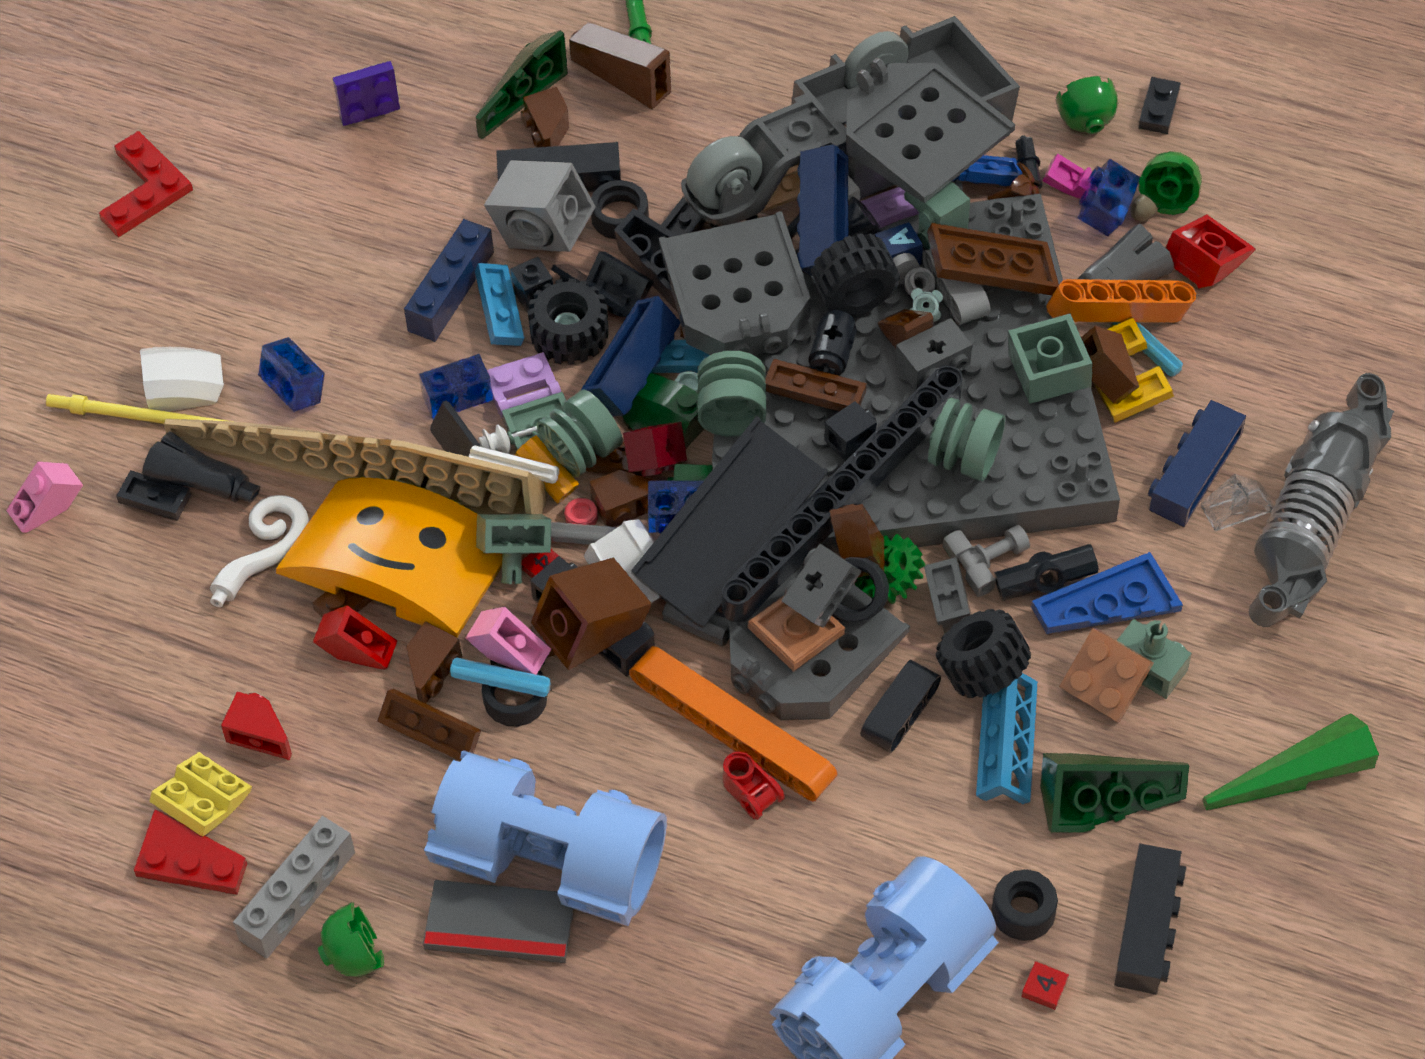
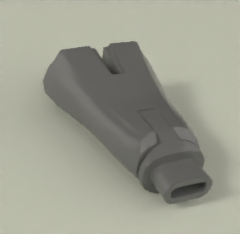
M1141 224L1132 227L1105 255L1090 265L1078 279L1156 280L1172 273L1174 264L1170 252L1160 242L1155 241L1152 243L1153 236Z

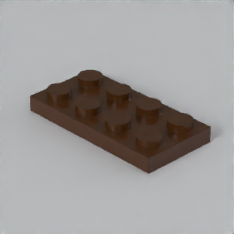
M931 223L927 230L938 278L1051 296L1059 285L1048 242Z

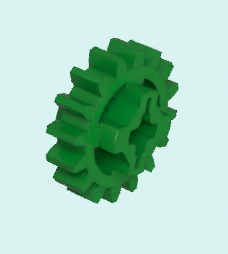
M896 534L892 541L887 535L883 536L884 573L889 584L888 601L891 604L895 603L896 596L898 595L903 599L907 598L906 590L908 588L916 590L915 579H923L924 576L919 570L925 566V562L921 559L922 552L914 545L910 538L907 537L903 540L899 534ZM870 576L858 577L855 586L873 599L875 586Z

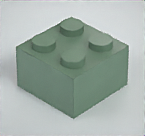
M1071 314L1008 330V354L1029 404L1091 387L1092 361Z

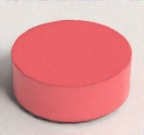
M577 498L570 501L565 507L566 523L596 525L598 520L597 507L591 500Z

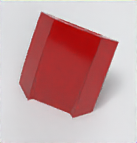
M1207 214L1172 231L1165 247L1170 252L1174 269L1194 282L1198 289L1213 286L1227 277L1256 250L1255 247Z

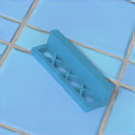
M1024 673L1007 688L1005 687L995 694L991 693L983 697L976 796L984 801L1002 794L1021 804L1031 801L1038 681ZM1017 684L1025 687L1024 701L1017 690ZM1016 711L1023 722L1022 731L1015 719ZM1014 741L1021 751L1020 761L1013 749ZM1012 771L1019 781V789L1011 785Z

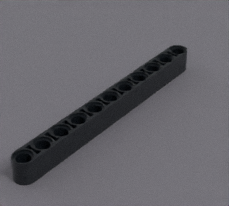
M947 365L935 370L726 581L722 587V613L727 620L742 622L748 619L804 562L807 554L812 549L817 548L819 544H822L834 531L830 510L843 508L850 504H861L933 430L935 421L948 399L952 397L960 401L963 378L961 371ZM755 577H763L764 579H755ZM734 599H741L742 601L735 602V601H732V600H734Z

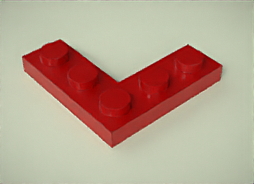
M140 131L114 145L116 154L145 183L99 212L101 221L118 238L193 191L192 183Z

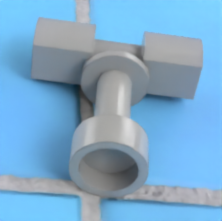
M1020 525L1006 530L1004 539L986 548L979 544L972 547L961 530L954 531L944 538L943 548L950 558L956 557L958 563L963 565L966 570L965 580L977 597L986 595L995 589L996 580L988 570L990 568V560L1010 550L1014 554H1019L1030 548L1028 536Z

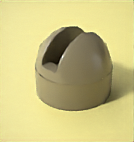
M1142 194L1138 195L1130 206L1131 217L1141 222L1151 219L1157 212L1155 203Z

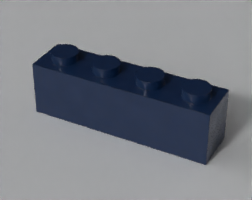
M835 144L800 151V164L798 165L800 193L797 196L800 208V222L797 224L800 247L797 258L801 270L810 277L812 276L811 269L815 265L814 261L817 257L821 256V252L832 246L831 244L848 237V155Z
M466 219L462 220L404 308L408 332L436 342L476 281L475 269L478 263L487 264L494 253L492 231L490 228Z
M659 296L639 300L635 303L581 389H585L597 397L612 417H621L631 409L633 399L646 385V378L651 370L659 364L661 354L666 346L674 340V333L681 324L680 320Z
M1210 400L1205 410L1199 409L1192 422L1193 429L1190 433L1184 432L1178 443L1177 449L1179 451L1176 456L1170 455L1162 471L1164 475L1160 480L1155 478L1149 488L1148 496L1151 497L1149 511L1185 527L1242 436L1246 415L1213 400Z

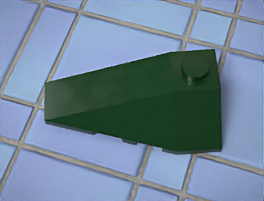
M559 30L541 35L532 43H528L519 52L475 117L477 134L481 140L524 108L523 97L549 89L568 74L564 32Z
M650 372L646 378V385L633 399L631 409L621 416L623 423L628 429L636 430L652 425L681 422L685 448L687 449L704 430L698 421V393L684 384Z
M1043 753L1040 789L1048 829L1050 832H1087L1095 829L1097 825L1112 820L1117 822L1126 819L1125 816L1142 810L1150 811L1186 799L1189 764L1078 753Z

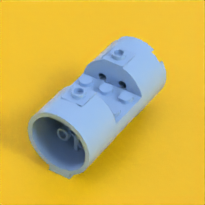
M462 751L460 756L462 760L460 762L452 761L440 784L431 812L435 814L434 824L436 828L435 830L430 829L428 831V842L424 849L429 862L496 883L498 875L507 869L515 855L562 870L561 885L557 892L561 905L629 926L631 918L642 907L659 866L667 829V818L664 813L632 804L629 797L622 792L609 790L607 793L597 790L587 800L580 815L576 816L577 813L568 807L558 805L554 809L543 805L540 799L534 797L535 776L530 766L521 760L510 759L509 762L498 759L496 761L471 752Z
M923 856L914 858L893 881H886L879 885L873 893L874 897L866 905L867 909L865 911L867 925L874 937L865 940L859 946V954L851 962L843 963L837 960L836 957L816 956L811 958L803 965L801 969L803 973L794 981L795 985L770 1011V1014L776 1017L772 1026L790 1052L797 1059H893L906 1045L900 1038L902 1025L897 1016L898 1011L924 983H928L935 992L953 993L999 943L993 936L996 931L994 917L987 904L975 889L946 865Z

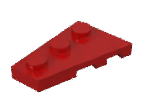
M154 809L134 873L136 877L238 895L247 867V861L244 856L206 836H200L184 824Z

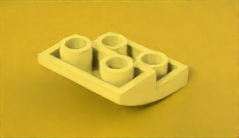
M198 752L176 767L175 776L151 791L149 802L203 837L223 822L251 792L252 786Z

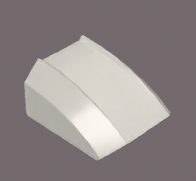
M153 347L140 350L143 386L149 409L170 412L217 403L224 386L221 357L219 354L187 347Z
M639 519L623 521L622 525L589 545L584 554L588 564L614 557L651 603L659 598L657 594L631 574V570L655 542L648 529Z

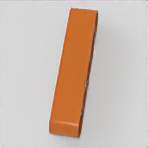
M1067 279L1060 282L1049 299L1046 308L1052 318L1071 314L1074 322H1124L1134 318L1135 322L1175 323L1179 322L1196 299V292L1190 284L1175 280Z

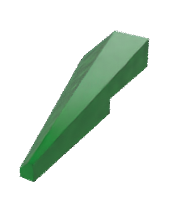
M1350 713L1203 797L1202 801L1205 809L1211 810L1304 790L1308 782L1373 769L1376 766L1379 753L1368 725Z

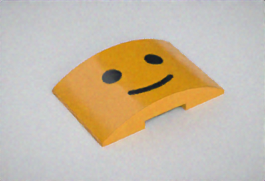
M364 477L348 478L336 482L276 568V574L335 595L340 588L396 607V616L419 625H423L426 621L458 637L502 568V554L484 553L476 547L477 513L453 500L424 488L394 480Z

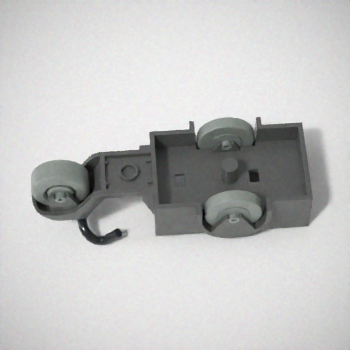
M956 16L914 33L905 25L901 27L900 36L891 31L879 32L859 43L849 54L845 63L837 54L831 55L829 67L795 80L790 106L753 120L741 131L739 136L724 137L705 147L692 161L687 172V178L681 181L682 192L693 211L709 223L712 228L760 218L757 214L765 208L789 168L800 164V151L835 144L847 154L846 127L844 126L847 121V98L853 90L860 88L856 81V74L859 71L865 69L872 77L874 76L870 69V63L876 58L882 59L886 67L892 63H938L1010 121H1013L1020 86ZM848 155V176L860 189V199L895 185ZM800 213L787 226L791 239L798 233L797 224L800 222Z

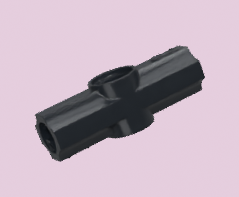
M1087 544L1054 555L1045 551L1038 552L1027 563L994 572V578L999 596L1002 601L1039 590L1046 594L1061 589L1066 582L1098 573L1099 567L1091 544Z

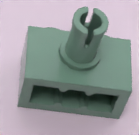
M952 181L925 203L905 191L904 199L919 212L918 237L925 249H931L927 230L931 223L968 229L970 198Z
M477 514L476 547L484 553L502 554L501 583L512 584V581L515 584L522 583V554L550 553V518L543 514Z
M1133 619L1117 641L1154 662L1142 685L1167 699L1187 673L1192 653L1187 651L1179 642L1170 641L1166 638L1168 627L1165 623L1160 630L1161 621L1159 620L1142 624Z

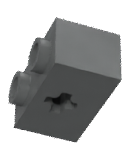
M950 318L897 344L895 365L916 391L935 370L942 366H953L962 371L970 365L972 343Z
M819 544L817 548L812 549L805 557L803 562L804 568L798 577L792 578L784 590L786 595L782 602L814 624L824 628L862 571L827 547ZM818 579L823 583L821 589L814 585Z

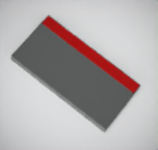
M435 880L423 947L426 950L566 963L574 909L561 905L557 894L558 891Z

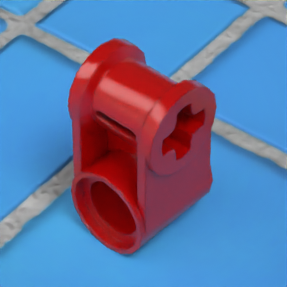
M733 752L724 759L723 786L753 819L759 820L763 816L762 812L774 802L780 803L785 799L784 792L776 780L768 775L747 753ZM740 770L746 774L743 776H734L733 774H731V772Z

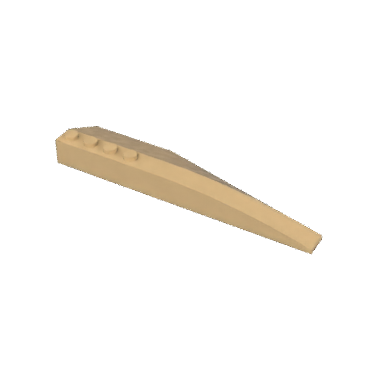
M166 419L164 422L166 433L171 431L198 450L335 484L338 480L362 477L394 480L442 495L477 514H542L547 502L545 483L529 471L410 442L346 436L293 427L233 421Z

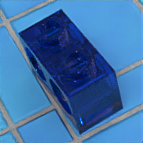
M1109 159L1101 168L1096 166L1088 178V182L1091 183L1090 188L1083 193L1079 200V205L1082 207L1077 218L1109 237L1124 222L1139 184L1140 176L1112 159Z
M290 337L262 345L258 376L293 412L319 404L321 402L325 373Z
M480 354L419 374L422 396L433 420L442 402L446 400L450 402L456 412L493 400L491 379Z
M704 480L648 481L649 533L661 534Z

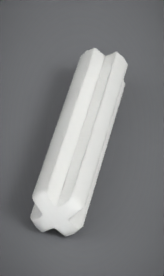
M476 445L470 449L469 457L529 471L544 482L553 484L558 480L559 468L557 466Z

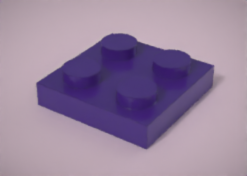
M391 61L333 77L339 117L343 126L400 110L395 72Z

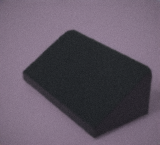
M447 400L442 402L431 424L430 431L444 451L469 457L470 449L475 445L480 447V444L450 402H447Z

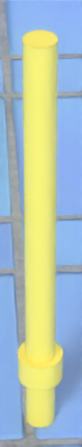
M48 394L46 398L47 407L70 410V413L85 415L87 412L164 424L166 419L227 421L88 400L87 396L75 394L72 397Z

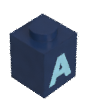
M910 222L875 234V238L879 237L885 243L892 259L899 254L910 253L915 257L919 265H922L923 244Z

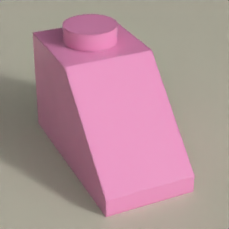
M506 607L481 611L466 636V639L488 659L514 670L536 675L551 651L549 646Z

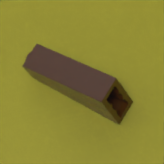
M589 22L580 30L575 31L569 39L572 61L653 110L671 93L670 52L668 50Z

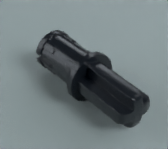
M1022 135L1020 139L1015 141L1018 157L1017 163L1024 164L1031 171L1035 178L1033 183L1040 190L1042 188L1039 172L1041 162L1039 157L1036 156L1033 139Z

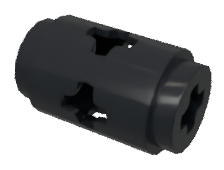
M832 310L820 319L815 334L816 338L808 358L811 369L838 376L844 373L857 332L855 320L850 314L841 310Z

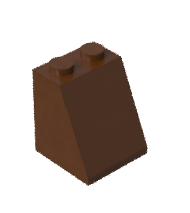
M613 557L550 575L530 623L566 669L570 670L641 628L652 603Z

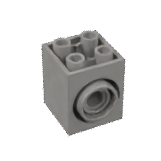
M510 160L484 204L508 248L564 252L571 251L596 207L572 163Z

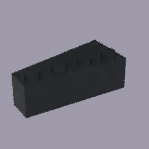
M633 208L614 230L618 249L640 273L654 281L652 286L677 311L659 245V237L665 236V238L678 235Z

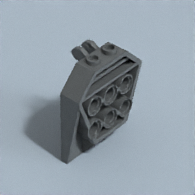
M876 58L870 63V69L874 76L872 77L865 69L859 71L856 74V81L860 88L853 90L847 98V154L923 203L928 201L1015 130V124L938 63H892L886 67L882 59Z
M782 211L776 212L775 215L669 238H665V236L659 237L660 249L686 344L709 355L722 351H742L754 356L764 353H776L790 346L810 318V294Z
M802 563L748 619L742 622L729 621L731 682L742 694L747 693L754 698L758 706L765 713H772L781 721L830 719L910 632V626L900 621L884 607L873 618L860 622L843 621L832 615L845 627L844 635L793 672L748 629V621L785 595L784 590L789 581L794 577H798L804 568ZM818 579L814 585L821 589L822 582ZM853 584L841 601V604L849 609L858 610L870 604L872 598ZM843 648H852L854 650L845 651ZM822 673L826 676L818 677L815 674Z

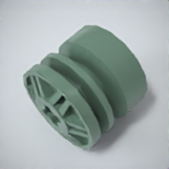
M722 351L711 354L702 360L698 366V421L704 429L721 436H741L756 416L761 418L763 423L766 421L765 366L762 361L754 355L742 351Z
M585 389L580 390L564 402L563 408L565 413L555 409L550 412L549 417L546 416L537 422L539 436L547 450L574 477L581 476L586 472V467L590 468L596 464L595 454L602 458L606 457L623 444L621 431L610 412L597 397Z
M951 397L935 421L930 437L928 463L938 466L944 458V469L951 470L960 458L962 459V475L984 481L991 470L1002 440L1006 421L1005 415L984 408L975 421H973L972 404L966 403L960 410V401Z

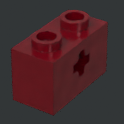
M681 422L652 425L623 433L629 472L641 471L642 476L661 474L664 471L674 470L676 463L687 460Z

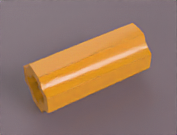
M537 435L530 438L516 451L515 456L559 468L556 483L544 482L545 490L557 504L578 488L579 483L563 465L556 461Z

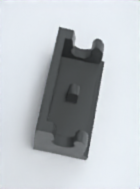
M956 557L924 566L938 625H942L944 633L948 632L950 627L957 624L964 617L972 615Z

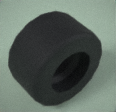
M1028 869L1015 870L1003 876L996 885L993 895L992 914L995 924L1001 932L1010 938L1021 941L1035 940L1045 935L1053 926L1058 905L1056 889L1047 877L1039 872ZM1018 897H1027L1037 902L1039 908L1032 913H1022L1011 906V901Z

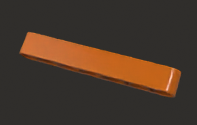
M655 646L650 647L629 670L631 679L641 689L735 752L747 753L766 773L805 799L813 802L816 801L837 777V770L826 758L662 649Z

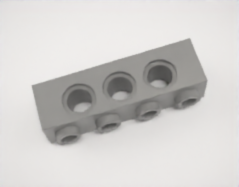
M322 816L233 921L239 941L268 959L355 854L351 833Z

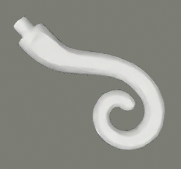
M285 495L269 496L259 501L252 508L249 514V527L253 534L260 539H278L286 530V523L281 519L275 521L272 525L264 524L262 520L269 513L282 512L287 514L292 519V526L287 535L275 545L243 556L227 564L218 573L210 586V590L213 593L210 600L212 605L222 607L225 601L234 600L239 589L249 577L282 561L309 522L308 513L298 500Z

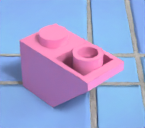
M37 462L6 511L21 532L27 533L68 510L83 484L68 464Z

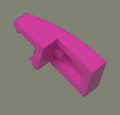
M1056 154L1042 179L1043 182L1061 192L1092 203H1097L1102 197L1100 190H1095L1091 180L1093 173L1090 167L1083 170L1060 154Z

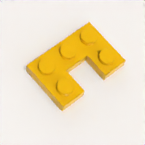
M1134 318L1107 329L1122 334L1129 356L1147 349L1146 340ZM1160 366L1137 375L1139 388L1118 404L1112 403L1095 385L1115 423L1174 397L1173 390Z

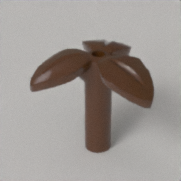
M1018 162L1016 165L1020 168L1022 174L1013 180L1010 187L989 195L987 199L993 200L1040 194V191L1033 183L1035 178L1031 171L1024 164Z

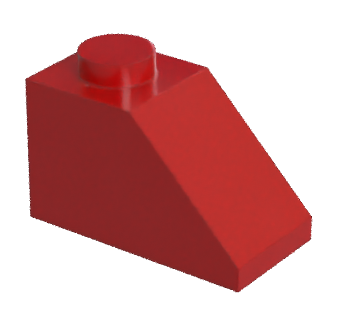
M348 605L323 614L313 639L314 644L338 660L381 670L388 668L398 640Z
M237 691L221 724L226 743L290 760L292 752L288 738L270 701L257 693L246 694Z

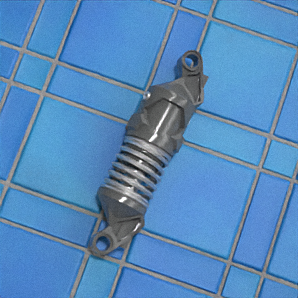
M1365 373L1357 379L1346 397L1350 410L1327 412L1316 417L1308 426L1309 431L1303 444L1297 448L1295 454L1291 457L1284 474L1286 479L1284 488L1281 490L1279 498L1276 499L1275 507L1272 509L1271 516L1267 519V524L1263 528L1254 549L1257 561L1265 569L1271 585L1261 589L1249 607V616L1258 626L1270 627L1290 614L1300 619L1308 603L1316 597L1327 582L1325 571L1329 560L1333 555L1334 549L1337 547L1338 540L1341 538L1342 531L1345 529L1351 512L1358 507L1360 500L1364 498L1370 484L1369 475L1373 471L1372 467L1378 454L1381 453L1391 439L1389 422L1394 411L1387 408L1384 382L1375 374ZM1319 537H1325L1326 540L1321 541Z

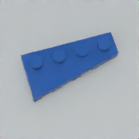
M1151 552L1037 598L1031 604V608L1046 634L1181 612L1183 607L1182 602Z

